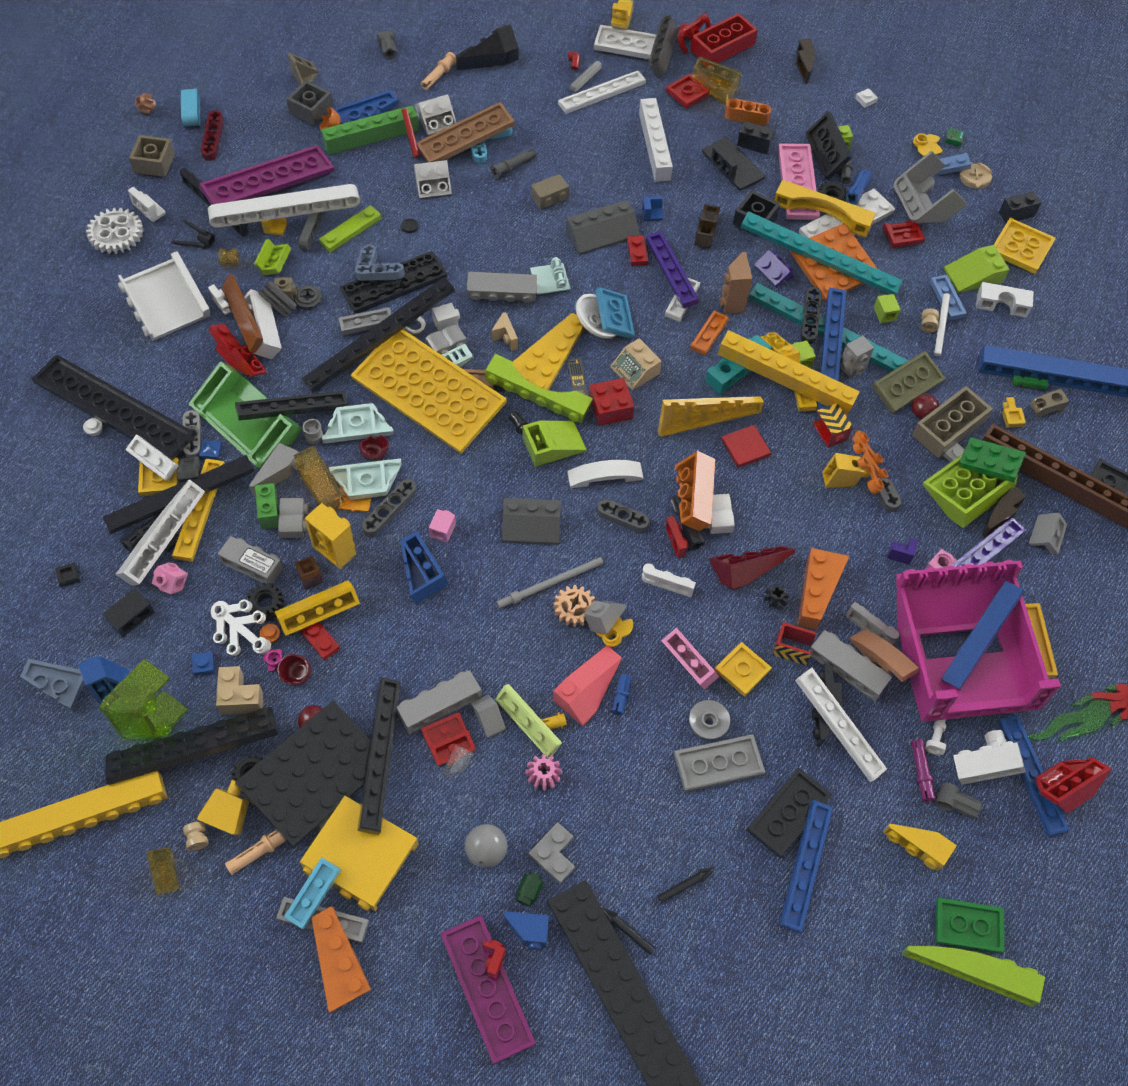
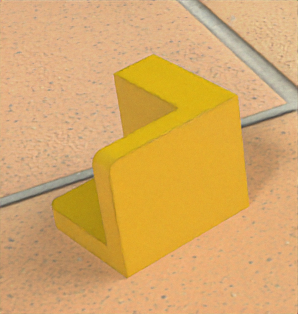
M287 217L264 220L261 221L264 233L283 236L288 222Z

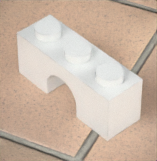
M982 282L977 293L976 308L993 311L997 303H1005L1010 308V315L1027 318L1033 307L1034 291Z

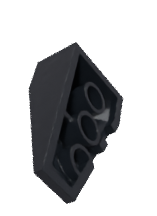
M508 24L492 31L493 34L486 39L483 37L480 39L481 42L474 47L470 46L456 56V69L465 70L500 66L519 60V47L511 25Z

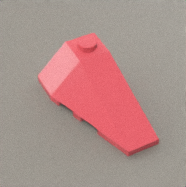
M605 646L570 674L553 691V701L580 725L584 726L597 713L622 657L610 647Z

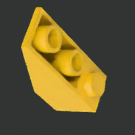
M770 332L761 336L772 347V351L800 363V352L779 334Z
M889 824L883 831L890 841L899 843L905 848L907 853L917 856L924 861L928 868L939 871L945 865L957 846L940 833L895 824Z

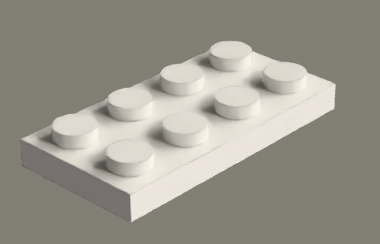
M600 25L594 43V50L649 59L656 35Z

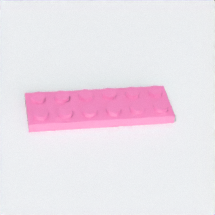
M778 144L781 180L817 192L810 144ZM785 209L786 219L816 220L820 217V212L814 209Z

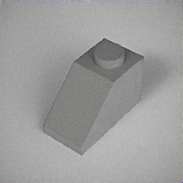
M593 601L584 614L590 630L608 634L625 610L626 605L611 601Z

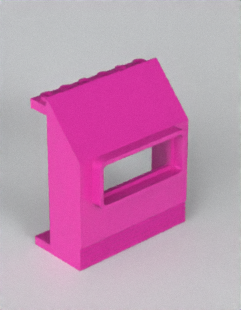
M1005 560L1000 563L985 562L979 565L970 563L958 567L949 565L944 568L935 569L934 567H929L916 571L909 569L902 574H896L897 631L903 654L919 667V672L910 677V682L921 722L1041 710L1061 687L1059 679L1049 680L1023 596L997 633L1002 652L985 653L960 691L941 680L955 657L926 659L920 636L973 631L1005 581L1020 587L1017 576L1023 568L1021 561Z

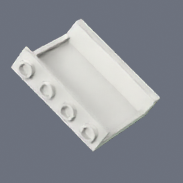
M178 251L171 253V260L123 279L121 275H118L120 280L118 286L121 292H126L128 305L130 308L134 307L136 312L133 313L137 321L142 322L144 326L141 328L145 336H150L152 341L211 316L208 305Z

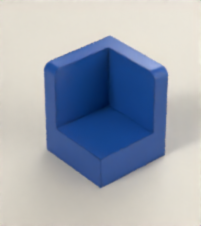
M662 196L643 197L642 213L644 221L663 220Z

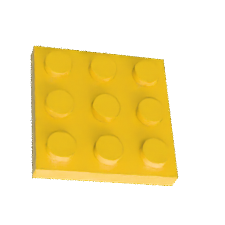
M1009 218L994 245L1003 260L1036 274L1056 238Z

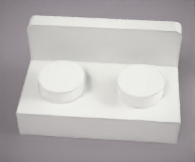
M134 187L128 190L133 205L152 222L166 214L165 210L147 194H143L142 191H138Z

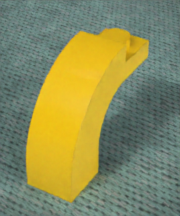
M618 0V4L613 3L612 27L628 29L633 13V1Z

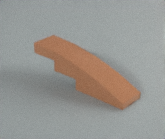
M866 629L849 638V641L864 656L868 657L873 664H879L888 674L892 672L901 682L919 672V667L906 655L880 636Z

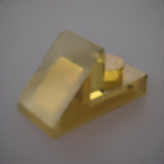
M168 846L148 851L146 854L156 894L178 890L180 884L175 868L176 857L171 848Z

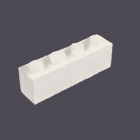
M250 289L244 296V299L263 338L257 352L254 354L273 359L282 348L272 307L258 291Z

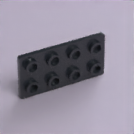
M727 137L702 149V153L739 191L765 178V175Z

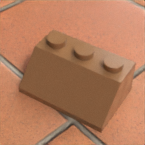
M742 252L728 266L727 274L724 275L725 285L722 286V297L719 300L724 314L745 312L752 282L746 252Z

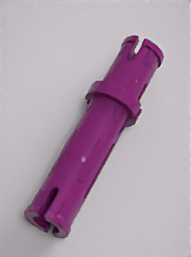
M916 739L917 743H915V740L910 742L918 775L916 781L920 785L922 802L929 803V799L932 802L936 800L932 785L934 779L930 775L924 740Z

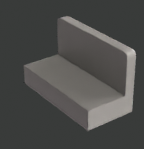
M1060 513L1038 515L1029 541L1031 546L1045 545L1050 554L1059 553L1067 523Z

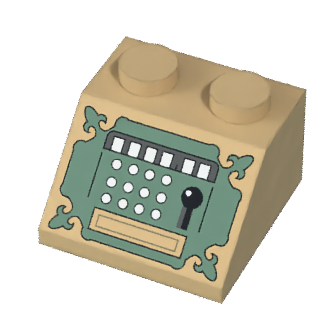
M639 338L625 346L610 368L620 378H624L627 386L633 391L660 374L662 361Z

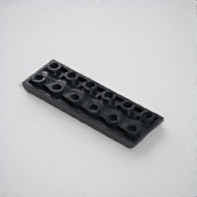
M433 251L400 263L405 271L404 277L400 279L355 280L340 286V290L353 312L361 313L432 285L443 277L446 278L447 273Z

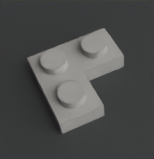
M557 822L528 853V856L560 885L575 869V866L561 854V851L573 840V835Z

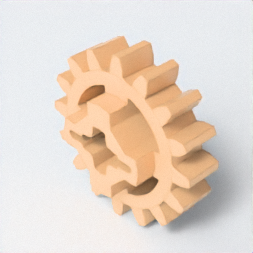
M576 585L573 586V589L566 586L565 592L560 590L559 596H555L553 608L556 609L555 616H559L560 622L566 620V626L570 623H573V627H576L577 623L584 626V620H586L584 614L593 601H595V596L590 597L591 591L584 592L583 586L580 590L577 589Z

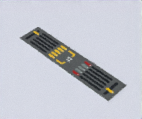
M581 358L567 359L573 391H578L588 396Z

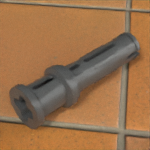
M530 148L511 159H503L501 163L490 166L491 173L494 178L498 179L501 175L510 173L513 168L536 158V153Z

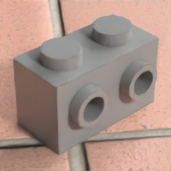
M864 336L846 344L840 369L849 378L854 375H860L867 368L874 347Z

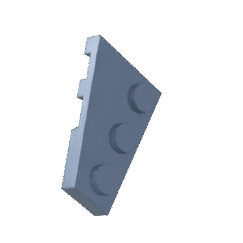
M29 658L20 676L22 680L71 711L74 710L85 684L79 669Z

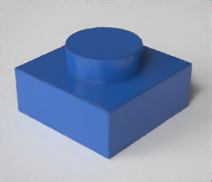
M213 652L192 654V671L194 676L215 673Z

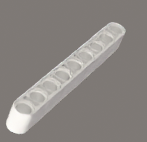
M353 184L213 204L208 207L210 225L218 228L355 207L359 205L360 198L357 187Z

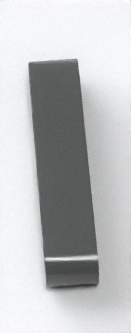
M671 15L663 17L659 23L648 62L656 77L666 73L678 33V27Z

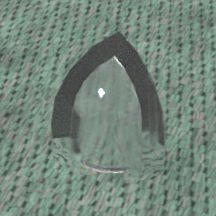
M455 745L441 776L453 777L464 772L474 753Z

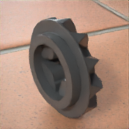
M310 285L297 289V295H294V301L300 308H315L316 304H320L322 299L321 291L317 287Z

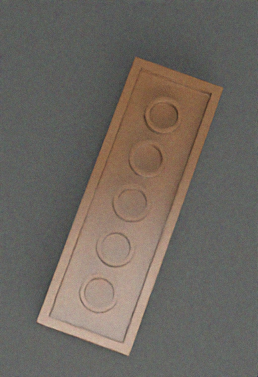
M499 102L416 143L427 163L444 161L516 125L504 105Z

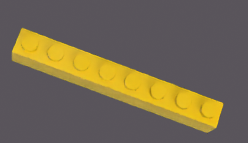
M730 330L727 331L721 342L717 354L825 406L837 403L845 415H848L860 392Z
M159 771L147 773L106 785L0 822V859L8 857L10 853L18 850H28L32 845L51 842L55 837L71 835L78 829L94 827L98 822L114 820L121 814L137 812L141 807L161 803L162 800L167 799L162 775Z

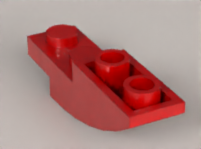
M225 324L210 326L208 331L218 343L215 349L232 367L249 376L267 373L253 352L249 351L248 346H241Z

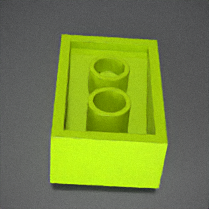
M995 245L979 248L943 268L957 293L979 289L982 282L991 284L1003 283L1010 270Z

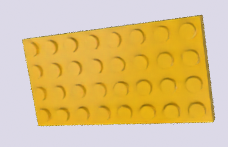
M403 329L375 348L351 374L353 380L460 454L464 452L507 403V399Z

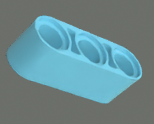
M197 88L181 90V119L183 127L200 126V97Z

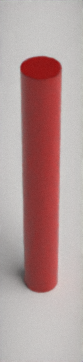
M404 108L401 111L413 157L416 158L420 155L408 109Z

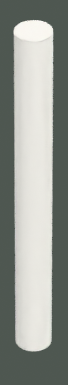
M947 293L943 294L934 351V356L937 357L941 356L950 300V294Z

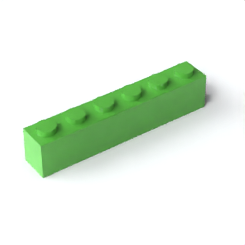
M413 105L404 107L408 109L413 132L419 131L418 115ZM404 108L321 129L323 144L328 155L407 134L401 111Z

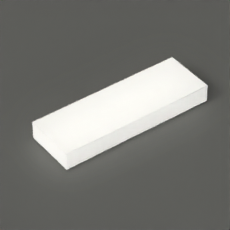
M688 278L694 291L697 292L700 282ZM674 295L665 312V317L681 322L688 307L683 309L676 295Z
M135 435L126 448V451L166 481L170 480L179 465L139 435Z

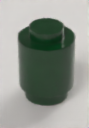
M529 872V875L524 874L515 893L517 895L515 900L522 905L531 907L536 902L544 884L541 881L542 877L534 872Z

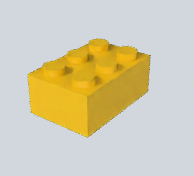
M321 503L305 517L312 547L337 568L341 569L356 555L355 543L353 542V534L350 528L351 524L347 519H341L332 507H326Z

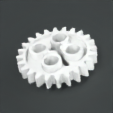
M113 208L111 212L106 209L105 214L100 212L101 216L95 215V220H90L91 224L87 225L88 230H86L91 246H94L96 250L100 249L101 253L107 250L108 254L112 251L117 254L118 250L124 253L125 248L131 250L130 246H136L135 242H140L139 237H143L142 232H144L139 216H135L134 212L130 213L129 209L123 212L122 208L119 211Z

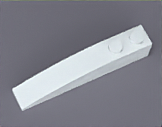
M188 480L150 526L116 575L131 586L139 585L205 491L191 480Z

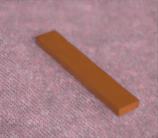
M228 274L222 286L223 293L249 351L256 353L263 338L235 277Z

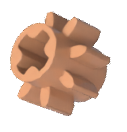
M142 93V95L137 96L135 105L139 107V112L149 114L150 111H154L156 102L152 99V95Z

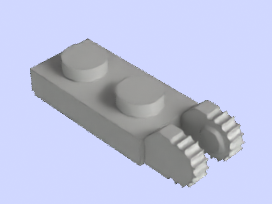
M856 602L851 605L845 615L862 630L866 629L892 645L899 638V633L895 628L887 626Z

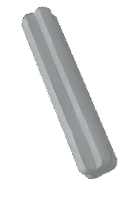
M595 61L570 85L571 91L577 92L602 68L601 62Z

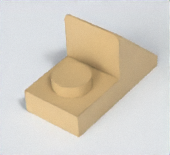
M504 312L492 329V341L504 339L505 344L509 345L510 350L513 351L518 349V338L507 313Z

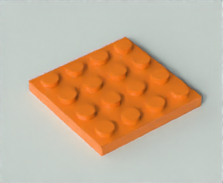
M845 223L809 238L877 269ZM789 250L813 287L821 290L824 302L827 301L829 287L843 289L848 292L865 284Z

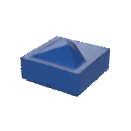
M203 440L199 453L200 459L219 460L222 442Z

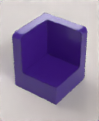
M910 538L907 545L892 541L887 558L910 565L915 555L918 540Z

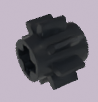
M774 584L772 589L767 587L765 592L767 595H765L764 601H768V607L779 610L781 604L786 606L788 602L786 599H788L789 593H785L784 586L781 587Z

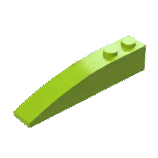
M907 946L902 951V956L1033 1007L1040 1003L1045 976L1038 974V971L1035 969L1019 967L1012 960H1002L977 952L937 946Z

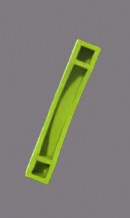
M494 354L485 370V380L489 383L503 387L508 392L516 393L523 399H529L541 407L552 410L556 414L564 415L571 421L582 424L591 407L593 398L578 391L554 392L535 386L520 375L512 361L497 354Z

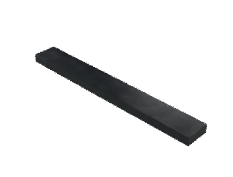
M244 455L189 480L203 489L205 494L255 472L247 455ZM188 480L103 516L110 534L161 513Z
M383 677L379 680L357 831L379 835L381 832L397 714L396 707L398 706L401 684L400 681Z

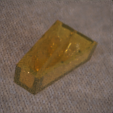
M699 57L693 67V77L710 90L709 94L725 106L729 99H733L741 85L742 72L702 57Z
M313 445L295 454L294 459L299 476L317 504L323 503L326 507L330 506L335 511L344 506L346 495L341 487L338 488L333 474H330L315 446Z

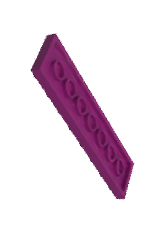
M315 145L199 184L201 191L210 204L213 205L257 198L334 172V166L321 148Z

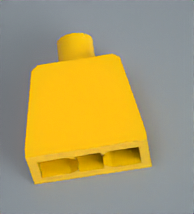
M835 453L822 472L825 488L853 487L861 477L869 478L868 467L864 470L860 468L858 460L861 457Z
M231 780L228 790L218 788L214 790L198 815L197 820L230 834L241 835L249 800L239 796L241 791L235 785L236 780Z

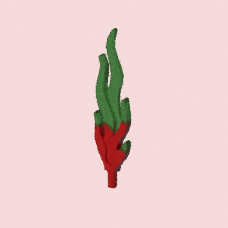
M1109 685L1105 688V691L1112 693L1095 692L1085 695L1076 701L1072 707L1077 708L1087 702H1091L1086 708L1058 715L1045 731L1039 734L1028 735V738L1031 740L1048 739L1062 727L1074 723L1083 724L1080 727L1066 730L1060 736V742L1066 737L1090 734L1098 730L1109 716L1117 710H1123V712L1117 715L1109 725L1113 727L1115 724L1127 720L1128 685Z

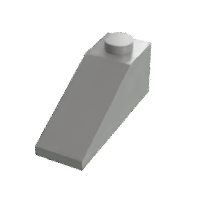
M279 443L250 483L249 487L252 495L256 497V485L270 483L276 485L290 477L301 465L299 452Z

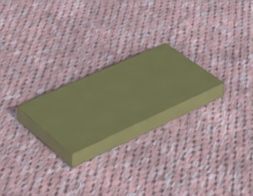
M924 351L874 382L871 386L893 414L912 402L919 395L926 393L943 382L946 378L928 353Z

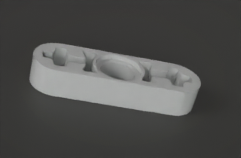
M190 410L183 415V426L196 432L197 435L183 449L187 458L199 457L202 446L201 419L198 412ZM191 418H194L193 425L190 424ZM191 444L195 447L194 452H190Z

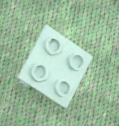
M557 257L552 259L551 265L530 268L531 274L537 275V295L570 290L564 264Z

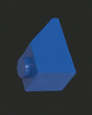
M504 912V921L524 946H528V949L541 950L542 947L546 948L549 915Z

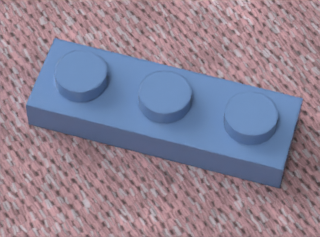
M948 276L931 277L930 284L941 306L943 294H950L947 313L948 320L965 318L967 313Z

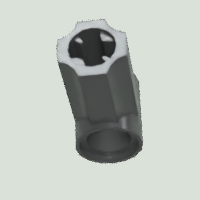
M393 30L378 32V41L380 47H382L384 57L388 58V60L394 59L397 51Z
M943 783L941 785L935 802L943 810H955L972 819L977 817L982 806V801L960 792L957 786L950 783Z

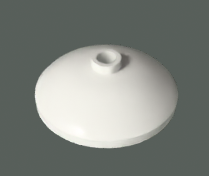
M582 295L576 302V313L580 323L586 330L597 337L606 339L615 337V334L603 331L596 295Z

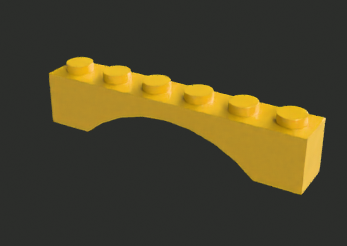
M782 180L774 198L775 202L780 203V207L787 210L806 208L827 213L838 219L841 223H845L852 233L865 238L876 215L873 211Z

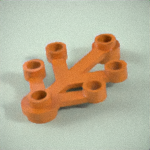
M858 430L852 436L855 443L853 444V449L857 454L863 452L858 460V465L862 470L868 467L872 480L868 481L867 485L871 493L875 495L884 488L881 478H888V473L884 468L880 469L877 466L883 463V458L879 453L875 454L868 445L869 438L867 434Z

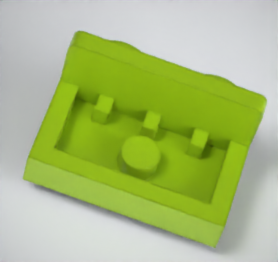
M266 239L254 264L263 276L279 274L288 258L291 247L288 244L274 245L270 239Z

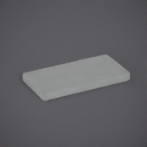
M753 734L676 750L673 753L684 792L758 777L766 773Z

